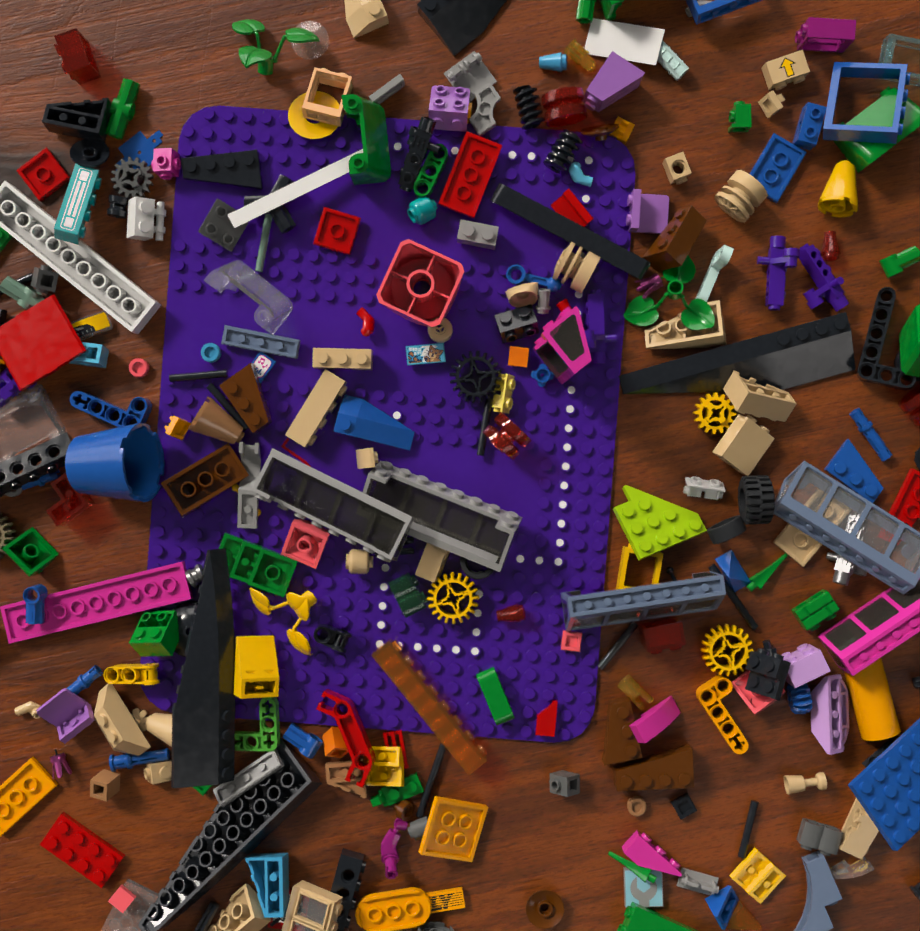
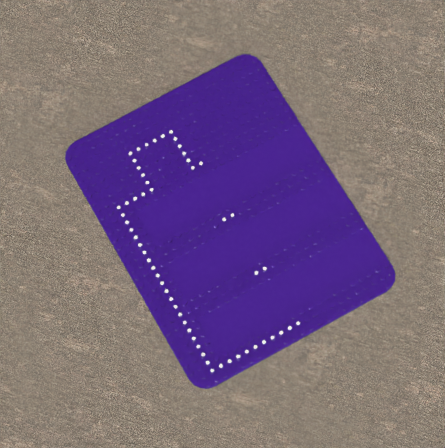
M212 106L197 111L190 116L182 127L178 143L180 161L181 158L258 150L263 190L215 182L186 180L183 178L182 165L179 170V177H176L157 434L163 447L165 468L164 476H160L158 483L161 486L160 490L152 499L147 570L185 561L187 570L194 569L197 564H201L204 568L207 550L219 549L225 532L281 554L291 523L294 519H301L294 515L295 511L291 509L285 511L277 507L278 503L273 500L269 503L259 499L258 508L261 510V514L258 516V528H237L238 493L233 491L232 487L182 518L161 485L163 481L227 444V442L193 432L189 429L184 439L180 440L166 434V429L164 428L165 425L169 426L171 422L170 416H177L192 423L207 396L225 410L206 388L211 383L230 402L219 385L252 363L259 351L221 344L225 325L301 340L298 359L264 353L276 361L274 367L261 383L272 423L258 433H252L250 428L246 431L242 430L245 434L240 441L244 442V445L260 443L261 470L272 448L300 461L281 446L287 439V436H285L286 432L325 370L312 367L313 348L372 349L373 370L342 368L326 370L347 382L345 385L347 390L344 395L364 399L414 431L411 449L406 450L334 432L338 411L344 395L342 397L338 396L335 401L337 403L336 408L332 413L329 412L325 418L327 422L322 430L318 429L316 432L317 439L312 446L303 447L289 437V441L285 446L307 461L312 468L363 492L368 473L374 467L358 469L356 450L373 448V451H377L378 463L380 461L390 462L395 467L408 469L415 475L425 476L430 481L443 483L450 489L460 490L465 495L478 497L485 503L496 504L500 509L517 513L518 516L523 518L505 564L500 572L494 570L487 578L473 579L469 577L466 583L474 581L471 589H478L477 592L473 593V595H479V599L473 600L478 603V607L471 606L475 613L472 614L468 611L470 619L462 616L463 623H460L458 618H455V624H452V618H449L448 623H444L446 617L443 616L441 620H438L437 618L440 613L438 612L433 615L432 611L436 608L428 607L430 603H433V601L427 600V597L433 596V594L428 593V590H435L431 586L432 582L415 575L427 542L414 538V543L403 545V548H414V554L399 555L397 561L391 560L390 563L375 557V554H369V556H373V568H369L367 574H351L349 569H346V554H349L352 549H363L364 546L359 543L355 546L345 541L347 537L341 534L337 537L329 533V540L326 543L317 568L315 569L297 562L284 597L247 585L243 581L230 577L235 648L236 636L274 635L279 671V696L276 698L279 702L280 722L338 726L335 717L316 710L318 703L322 701L325 702V705L335 706L336 702L332 699L321 697L323 691L330 689L353 700L364 728L552 743L569 741L582 734L590 724L595 709L601 626L572 630L582 632L580 652L561 650L562 632L566 630L561 593L580 590L582 595L604 591L628 273L600 259L582 293L570 288L572 279L569 277L562 284L559 291H550L549 306L551 310H549L548 314L537 313L536 306H538V300L532 305L538 321V334L503 344L494 315L516 309V307L509 303L505 291L518 286L508 281L506 276L507 269L512 265L518 264L525 269L527 274L549 279L554 275L555 265L563 250L570 243L490 200L498 184L501 183L553 210L551 204L569 188L593 217V220L585 228L630 251L631 232H628L629 226H626V216L630 213V206H627L628 194L631 195L635 187L634 159L623 143L612 136L607 135L606 140L595 141V137L571 131L583 143L575 144L579 150H572L575 157H568V159L571 161V164L573 162L580 163L583 175L593 177L591 187L575 183L569 173L571 164L564 163L567 171L560 170V174L547 168L543 163L545 159H548V153L552 152V146H556V139H560L559 134L564 131L534 128L523 130L520 127L495 126L481 137L501 144L502 149L476 216L473 219L438 205L466 132L434 129L430 142L446 146L448 160L429 199H433L437 204L436 217L423 225H419L411 221L407 212L409 204L418 199L415 196L414 189H411V192L400 189L398 182L401 177L400 171L405 165L406 155L409 153L407 141L410 126L418 127L420 120L386 118L391 164L390 178L380 183L354 185L348 172L285 203V207L297 226L291 231L282 234L272 218L263 272H257L255 268L265 214L270 213H264L250 220L234 249L230 252L198 232L216 199L218 198L238 210L244 207L245 196L269 195L280 174L296 182L363 149L361 127L357 126L354 119L347 118L344 115L341 127L338 126L333 133L320 139H308L298 135L291 128L287 110ZM307 119L310 123H319V121ZM467 124V131L478 135L473 126ZM427 150L424 162L430 152L429 150ZM442 151L434 154L438 159L445 155ZM430 168L426 171V174L433 176L436 174V170ZM420 186L417 191L424 194L428 191V188ZM324 207L361 218L351 256L313 244ZM460 220L498 226L495 250L457 243ZM407 239L460 262L464 268L458 293L445 317L452 324L453 333L451 338L444 342L446 359L444 363L407 366L406 346L434 344L437 342L430 338L428 326L419 325L402 318L380 304L376 294L400 242ZM574 246L572 252L576 254L579 247ZM582 250L580 256L584 258L588 252ZM514 270L511 273L513 280H519L522 276L519 270ZM560 273L558 277L561 281L564 277V274ZM419 281L414 286V293L419 295L425 294L430 290V285L426 281ZM538 285V289H547V287ZM589 290H601L604 297L605 335L616 334L617 337L616 342L605 343V363L590 364L589 362L563 384L554 376L552 380L546 382L544 387L538 386L536 379L531 377V372L536 371L540 364L545 363L533 350L536 346L534 342L544 332L542 327L551 320L555 323L561 313L556 305L562 300L567 299L572 309L577 306L583 327L587 330V294H589ZM362 307L375 320L374 332L368 337L361 334L363 320L356 314ZM566 326V331H567L569 343H570V346H571L573 358H574V360H575L574 353H573V349H572V345H571V341H570V337H569V333H568V329H567V326ZM570 328L571 335H572V339H573V343H574V347H575V351H576V355H577V358H578L579 356H578V352H577V348H576V344H575L573 332H572V330H571V328ZM558 333L553 339L568 356L563 335ZM578 337V338H577V341H578L580 353H581V355H582V349H581V345H580V341H579V337ZM549 342L540 348V351L558 373H562L568 368ZM214 343L220 347L221 357L218 361L211 363L202 358L201 349L205 344ZM510 346L529 348L527 368L508 366ZM469 351H472L473 357L476 356V351H480L479 357H483V354L487 353L486 360L492 356L494 359L491 364L493 365L496 362L499 364L494 370H501L502 374L513 375L516 381L515 389L512 391L513 406L509 414L493 412L492 408L484 456L477 455L486 400L485 395L482 396L483 402L481 403L479 402V397H475V403H472V397L470 396L467 401H464L466 394L463 393L461 397H458V393L461 390L453 391L457 383L450 384L451 380L456 379L450 376V373H456V370L451 368L452 365L459 366L455 361L456 359H459L461 362L464 361L461 356L462 354L469 358ZM475 361L479 371H490L487 365ZM467 363L461 369L459 377H464L470 373V363ZM473 367V376L470 375V378L467 379H474L478 387V378L481 379L483 375H477ZM217 370L228 371V377L180 382L169 381V375ZM492 376L481 381L482 391L489 387ZM461 383L467 391L476 393L475 386L472 383ZM495 391L496 394H501V391ZM488 392L489 397L493 399L494 395ZM229 443L241 462L239 443ZM272 459L260 481V490L265 482ZM277 463L267 492L294 505L304 479V474L282 463ZM310 478L299 508L327 522L339 492ZM390 478L386 484L378 481L371 497L399 510L409 484L394 478ZM413 487L404 512L434 524L444 498ZM344 495L333 525L361 539L370 519L356 514L359 501ZM449 501L440 522V527L470 538L480 513ZM485 515L475 541L503 552L509 533L496 529L495 526L499 520ZM305 518V520L312 522L311 519ZM374 521L367 542L374 543V540L398 538L400 531ZM449 553L440 576L442 581L444 580V573L447 574L448 578H451L450 574L454 572V578H458V573L460 572L462 573V580L465 576H468L461 568V556ZM467 559L469 568L474 572H484L488 568ZM451 583L456 591L466 590L461 584ZM190 584L193 599L144 610V612L172 611L176 606L184 602L199 601V586L194 588ZM446 585L442 586L438 591L437 600L447 595ZM250 587L265 595L272 606L286 602V595L289 592L302 595L306 591H310L314 594L317 603L310 608L309 619L307 621L302 620L297 627V631L304 635L309 642L311 656L295 649L287 637V630H292L299 619L294 609L288 604L271 611L270 615H265L254 605L250 595ZM450 589V598L448 597L447 600H452L456 606V598L459 599V596H454ZM469 596L459 601L461 611L468 605ZM451 605L440 606L446 612L455 613ZM327 624L352 633V637L349 638L345 647L347 649L346 653L336 651L316 642L313 635L317 626ZM321 629L318 631V635L321 638H326L328 632ZM176 652L172 656L141 657L140 664L159 663L157 671L160 683L155 685L141 684V688L150 702L159 709L171 713L173 704L176 703L178 697L176 690L177 686L181 683V668L186 660V657L180 656ZM492 667L497 672L515 719L498 726L494 721L476 676L477 673ZM235 696V718L260 720L259 703L262 698L240 699ZM269 700L265 703V705L269 706V709L273 705L269 703ZM557 700L555 737L535 735L537 714L549 706L552 701ZM340 704V710L343 713H347V706Z

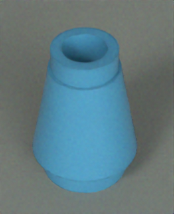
M560 52L540 56L539 68L557 72L567 70V54Z

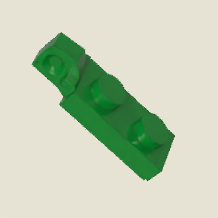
M416 772L404 777V787L382 786L378 790L379 794L372 796L370 801L373 807L382 803L384 807L390 806L424 792V788Z

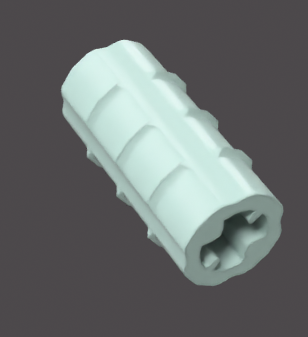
M662 40L657 61L670 73L669 75L678 81L690 68Z

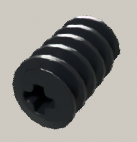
M530 85L520 86L513 90V94L516 95L515 101L518 102L516 107L520 110L518 115L522 117L520 123L523 125V130L535 128L545 121V118H539L543 110H537L541 103H535V100L539 99V95H533L537 88H531Z
M563 129L564 132L559 134L560 139H556V146H552V152L548 153V159H545L543 162L547 168L560 174V170L567 171L564 163L571 164L568 157H575L572 150H579L575 144L583 143L575 133L567 129Z

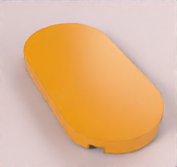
M416 887L366 895L359 901L355 917L357 924L366 931H398L416 928L423 925L429 918L432 903L428 894Z

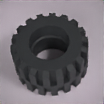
M768 475L742 476L739 482L738 508L745 525L769 524L772 521L775 498L773 485Z

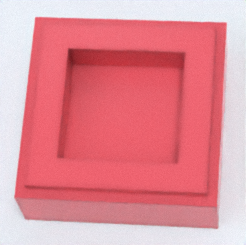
M563 630L561 650L580 652L582 632Z
M121 885L108 902L124 913L136 898V895Z

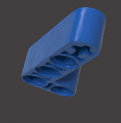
M75 391L70 396V403L73 407L117 427L130 425V421L133 418L136 419L137 423H146L152 410L151 401L143 397H135L128 409L125 410L87 392ZM81 397V399L88 401L89 403H81L79 398ZM140 401L145 403V408L142 411L138 409ZM98 403L102 405V410L99 413L95 409ZM115 411H118L120 416L119 419L115 421L113 419V413Z

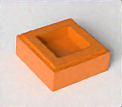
M510 346L508 366L527 368L529 348Z

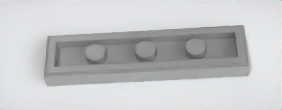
M277 749L266 753L235 774L234 781L222 783L213 789L219 806H226L282 768L284 765Z

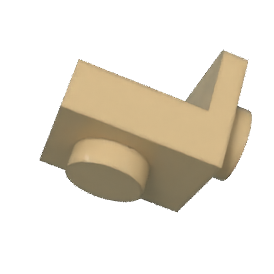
M172 760L146 764L144 777L149 783L158 784L171 781Z

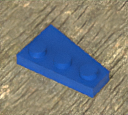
M849 439L844 441L824 469L849 489L872 503L884 489Z

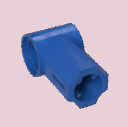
M42 584L28 587L23 592V599L26 602V623L42 624L45 622V598L48 591ZM33 590L37 592V598L33 595Z
M291 723L282 737L299 748V752L309 759H313L323 744V741L318 736L312 733L308 734L293 723Z

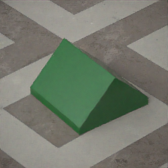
M33 527L3 547L5 553L29 577L40 574L59 555Z

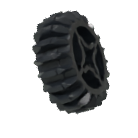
M469 351V358L462 354L461 356L464 361L461 362L459 359H456L455 361L459 366L452 365L451 368L456 370V373H450L451 377L456 378L451 380L450 384L457 383L453 391L460 389L458 397H461L464 393L466 394L464 401H467L470 396L472 397V403H475V397H479L480 403L483 402L482 396L484 395L489 400L488 392L495 395L496 392L492 388L499 389L500 387L495 381L502 380L501 377H496V374H500L501 370H494L499 364L497 362L493 365L491 364L494 359L492 356L486 360L487 353H484L483 357H479L480 351H476L475 357H473L472 351ZM475 361L484 363L490 371H479ZM467 363H470V373L464 377H459L461 369ZM473 367L477 375H483L481 379L478 378V387L474 379H467L470 378V375L473 376ZM492 376L489 387L482 391L481 381ZM461 383H472L475 386L476 393L467 391Z

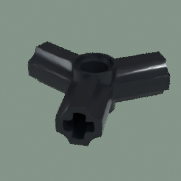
M280 174L271 193L294 181ZM245 196L244 206L265 196ZM284 204L266 212L270 213L282 234L291 231L297 226Z

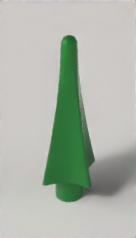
M786 553L768 567L750 577V583L746 588L750 592L758 588L762 589L773 572L788 555Z
M611 851L608 852L609 856L620 862L645 883L647 880L653 884L655 883L657 877L651 874V869L638 866L636 863L620 857Z

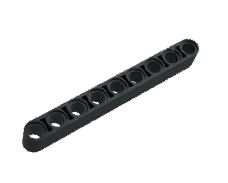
M501 183L498 184L490 200L569 243L572 241L575 243V246L583 247L582 250L590 251L600 256L601 260L639 280H643L651 265V262Z

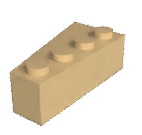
M857 798L841 829L843 835L839 849L862 859L867 854L871 843L879 832Z

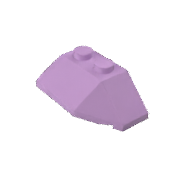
M841 674L825 676L810 693L813 701L811 732L829 755L844 752V744L849 732L848 689L842 680Z

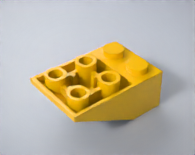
M274 635L236 636L234 695L240 699L279 696V671Z

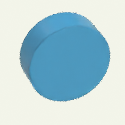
M207 343L201 349V356L207 362H216L221 357V349L214 343Z

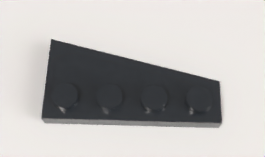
M258 150L181 158L182 174L186 180L215 182L263 190Z

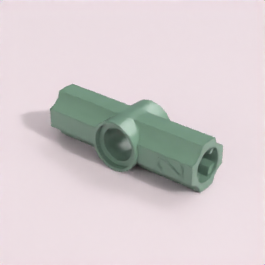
M7 276L0 284V291L15 299L17 304L27 310L45 299L40 292L21 284L10 276Z

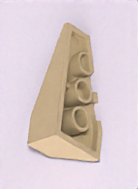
M344 0L346 21L354 39L389 24L388 16L381 0Z
M720 300L707 302L715 317V324L712 328L698 331L690 330L683 325L680 313L669 321L665 320L645 330L646 349L709 348L727 345Z
M245 883L230 897V904L226 909L221 910L219 913L221 917L215 925L210 926L208 931H259L271 919L264 917L257 893L249 884Z

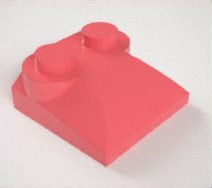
M294 519L281 554L316 569L330 534L324 527L319 528L311 524L310 521Z
M747 670L733 680L732 685L748 708L756 715L774 703L776 699L745 690L750 670Z

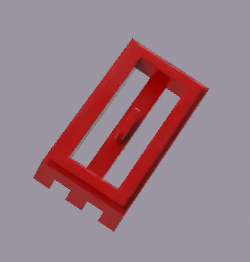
M402 730L383 732L385 747H390L388 736H391L393 747H397L395 735H399L404 768H409Z

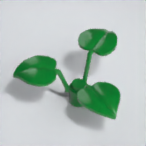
M245 19L232 23V29L236 33L243 35L254 34L256 36L258 48L244 46L239 49L238 54L246 69L258 63V73L262 75L273 74V64L277 63V58L285 40L292 43L320 42L319 38L307 29L290 28L285 31L286 35H283L273 57L271 52L261 49L258 32L265 31V26L261 22Z
M688 255L682 266L663 270V276L669 283L667 292L664 293V296L655 306L653 299L647 296L643 299V296H638L630 302L624 313V318L629 323L641 327L650 326L658 320L659 314L656 309L659 308L667 297L672 300L680 298L686 308L681 313V321L686 328L698 331L712 328L715 324L714 313L707 302L696 298L688 305L683 295V284L690 282L696 273L695 265Z

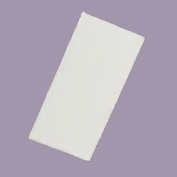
M593 18L583 53L609 57L613 51L627 61L656 65L665 29Z

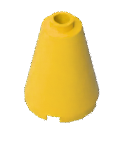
M843 160L835 165L818 201V210L823 214H826L827 211L832 213V217H849L853 215L854 211L857 212L855 166L850 161Z

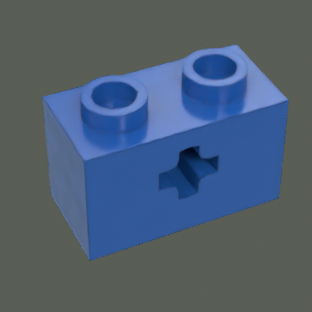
M808 102L802 108L792 144L806 150H811L817 145L827 107Z

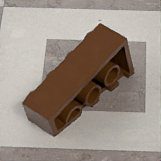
M686 744L680 748H672L663 753L652 754L646 758L635 759L613 766L616 791L694 788L693 749L689 744Z

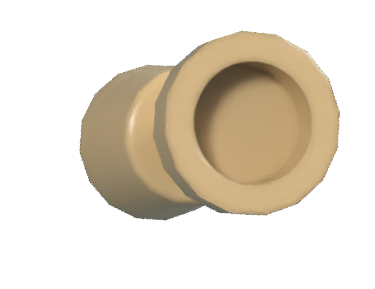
M824 772L816 773L815 778L804 779L802 775L784 776V787L788 795L805 791L806 787L817 786L819 790L827 789V779Z

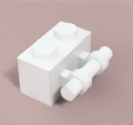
M137 196L129 199L127 238L146 241L152 239L153 233H156L155 240L163 241V234L166 231V227H164V217H166V210H164L165 202H157V209H154L155 199ZM154 216H156V226H154Z

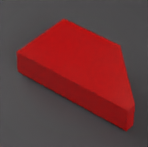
M557 700L552 701L549 706L537 714L535 735L555 737Z

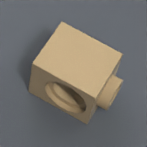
M684 152L664 159L662 164L670 184L676 182L679 185L688 181L687 178L691 175V170ZM679 166L682 169V173H675L673 167Z

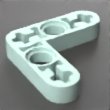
M723 245L715 252L696 296L697 299L707 302L719 271L728 264L734 248Z

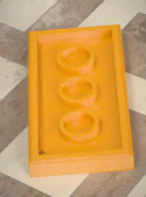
M34 756L0 786V837L58 785L57 781L53 780V777Z

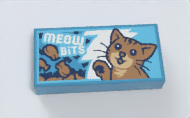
M444 343L406 346L407 366L446 362Z

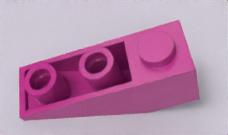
M636 830L622 846L623 852L638 866L682 876L679 869L680 864L673 858H667L665 856L666 852L659 845L655 847L651 843L652 839L643 832L641 834Z

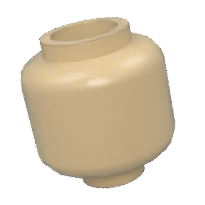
M444 318L441 324L428 327L430 338L437 343L448 341L453 333L452 324L446 318Z
M352 549L349 554H346V569H349L351 574H367L369 568H373V556H369V552L363 549Z

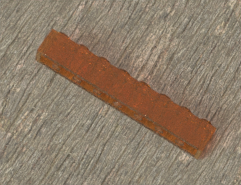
M389 638L374 650L371 656L468 775L472 774L487 762V751L481 744L478 746L475 743V737L469 729L466 731L462 727L463 722L458 715H453L449 711L451 707L445 700L441 701L437 696L439 692L433 685H428L425 681L427 678L420 669L418 671L413 666L415 663L408 654L405 656L402 653V646L399 642Z

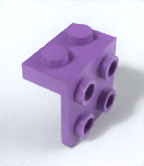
M443 85L432 86L429 118L437 121L434 129L467 131L469 88Z
M633 189L631 195L628 194L627 206H630V213L626 216V226H629L628 232L661 234L668 225L669 197L667 195L641 194L642 189Z
M66 688L59 691L36 710L38 716L57 727L59 740L64 744L95 721L91 704Z

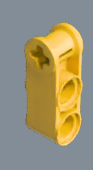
M159 663L117 664L105 669L103 674L104 680L108 684H159L160 680L158 679L157 671Z

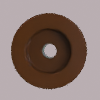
M407 800L396 803L394 806L396 817L403 821L409 820L414 812V804Z

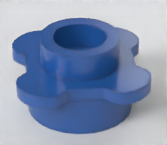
M540 364L536 371L531 372V377L536 379L538 386L544 387L548 380L554 378V374L547 369L546 364Z

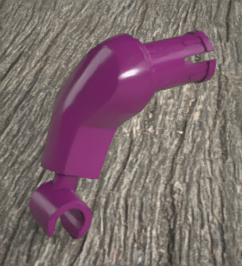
M399 818L395 819L394 829L390 828L381 842V861L385 864V876L388 879H395L398 876L397 863L399 862V853L396 845L401 836L398 831H405L408 825L406 821Z

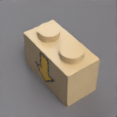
M803 50L768 61L761 68L768 90L773 88L780 90L791 82H794V84L800 83L805 80V77L810 72Z

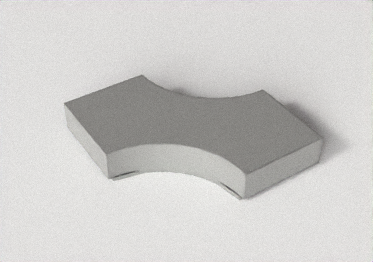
M490 82L474 93L477 100V109L469 119V122L480 137L496 126L493 118V109L501 100V97Z

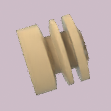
M737 170L727 181L728 186H723L720 189L721 192H718L714 198L718 206L735 220L745 223L749 219V215L754 213V207L760 206L768 194L764 186L752 175L742 170Z
M571 241L557 261L552 279L557 280L560 273H562L564 277L561 283L564 284L570 277L572 279L570 288L582 293L601 257L590 251L584 258L581 257L583 249L581 246L576 254L573 253L572 250L575 243Z

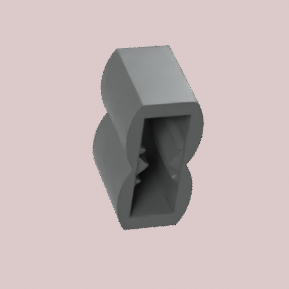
M802 818L796 840L806 850L814 848L819 849V852L826 856L831 854L837 855L843 832L837 827Z

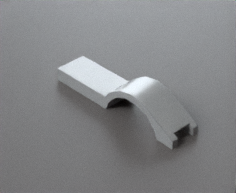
M239 442L241 463L249 476L240 481L238 489L237 528L257 529L259 498L255 497L257 493L251 490L261 472L260 443L244 445V442Z

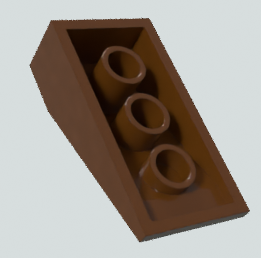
M227 443L163 481L161 485L183 518L248 477L249 474L230 444Z

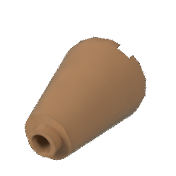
M207 396L188 428L193 432L231 444L239 443L245 434L242 432L243 427L209 396Z

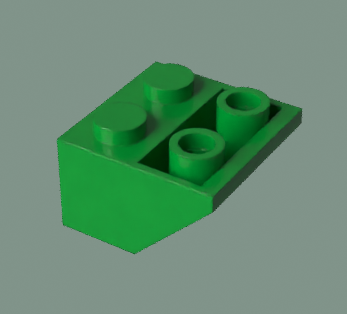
M175 610L143 612L129 644L141 657L172 656L179 642L177 612Z

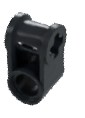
M320 624L315 629L313 636L316 642L336 651L346 653L347 649L345 647L349 638L352 637V633L327 624ZM324 629L328 632V636L321 638L318 635V631Z

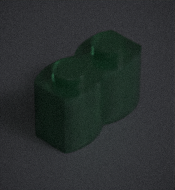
M407 572L388 582L405 618L426 608L425 603L428 600L423 591L419 592L417 588L419 582L415 574L411 575L410 572Z

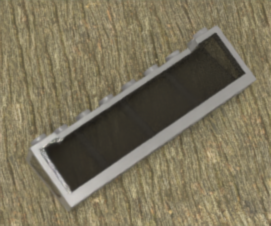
M273 448L251 490L257 493L255 497L269 503L273 500L278 503L277 507L285 511L291 509L295 511V516L303 520L307 517L312 520L311 524L319 528L325 526L329 528V533L337 537L341 534L347 537L345 541L355 546L359 543L364 546L363 550L371 554L376 552L378 553L377 558L389 563L391 560L397 561L415 519Z
M380 461L368 473L363 493L415 518L408 533L409 536L498 572L501 571L523 518L513 511H505L496 504L485 503L478 497H470L460 490L450 489L443 483H435L428 480L425 476L415 475L408 469L395 467L387 461ZM359 502L356 514L370 519L373 509ZM378 512L375 522L400 532L404 526L403 523L381 512Z

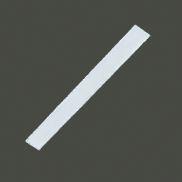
M363 149L228 214L232 225L236 228L348 173L350 158L355 154L363 153Z

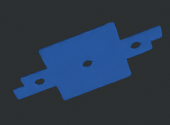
M158 130L146 139L143 133L139 131L118 148L124 156L122 159L127 162L128 157H131L133 161L138 157L141 162L144 160L147 163V167L150 166L153 160L154 148L162 143L160 137L163 134Z

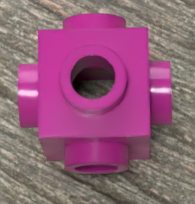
M173 148L154 149L151 162L153 172L164 180L179 177V170L181 169L180 154Z

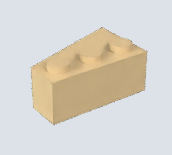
M733 371L723 390L737 412L752 414L758 418L765 417L772 421L785 422L797 404L789 392L766 384L764 387L755 383L756 379L750 377L747 380L740 377L739 372Z

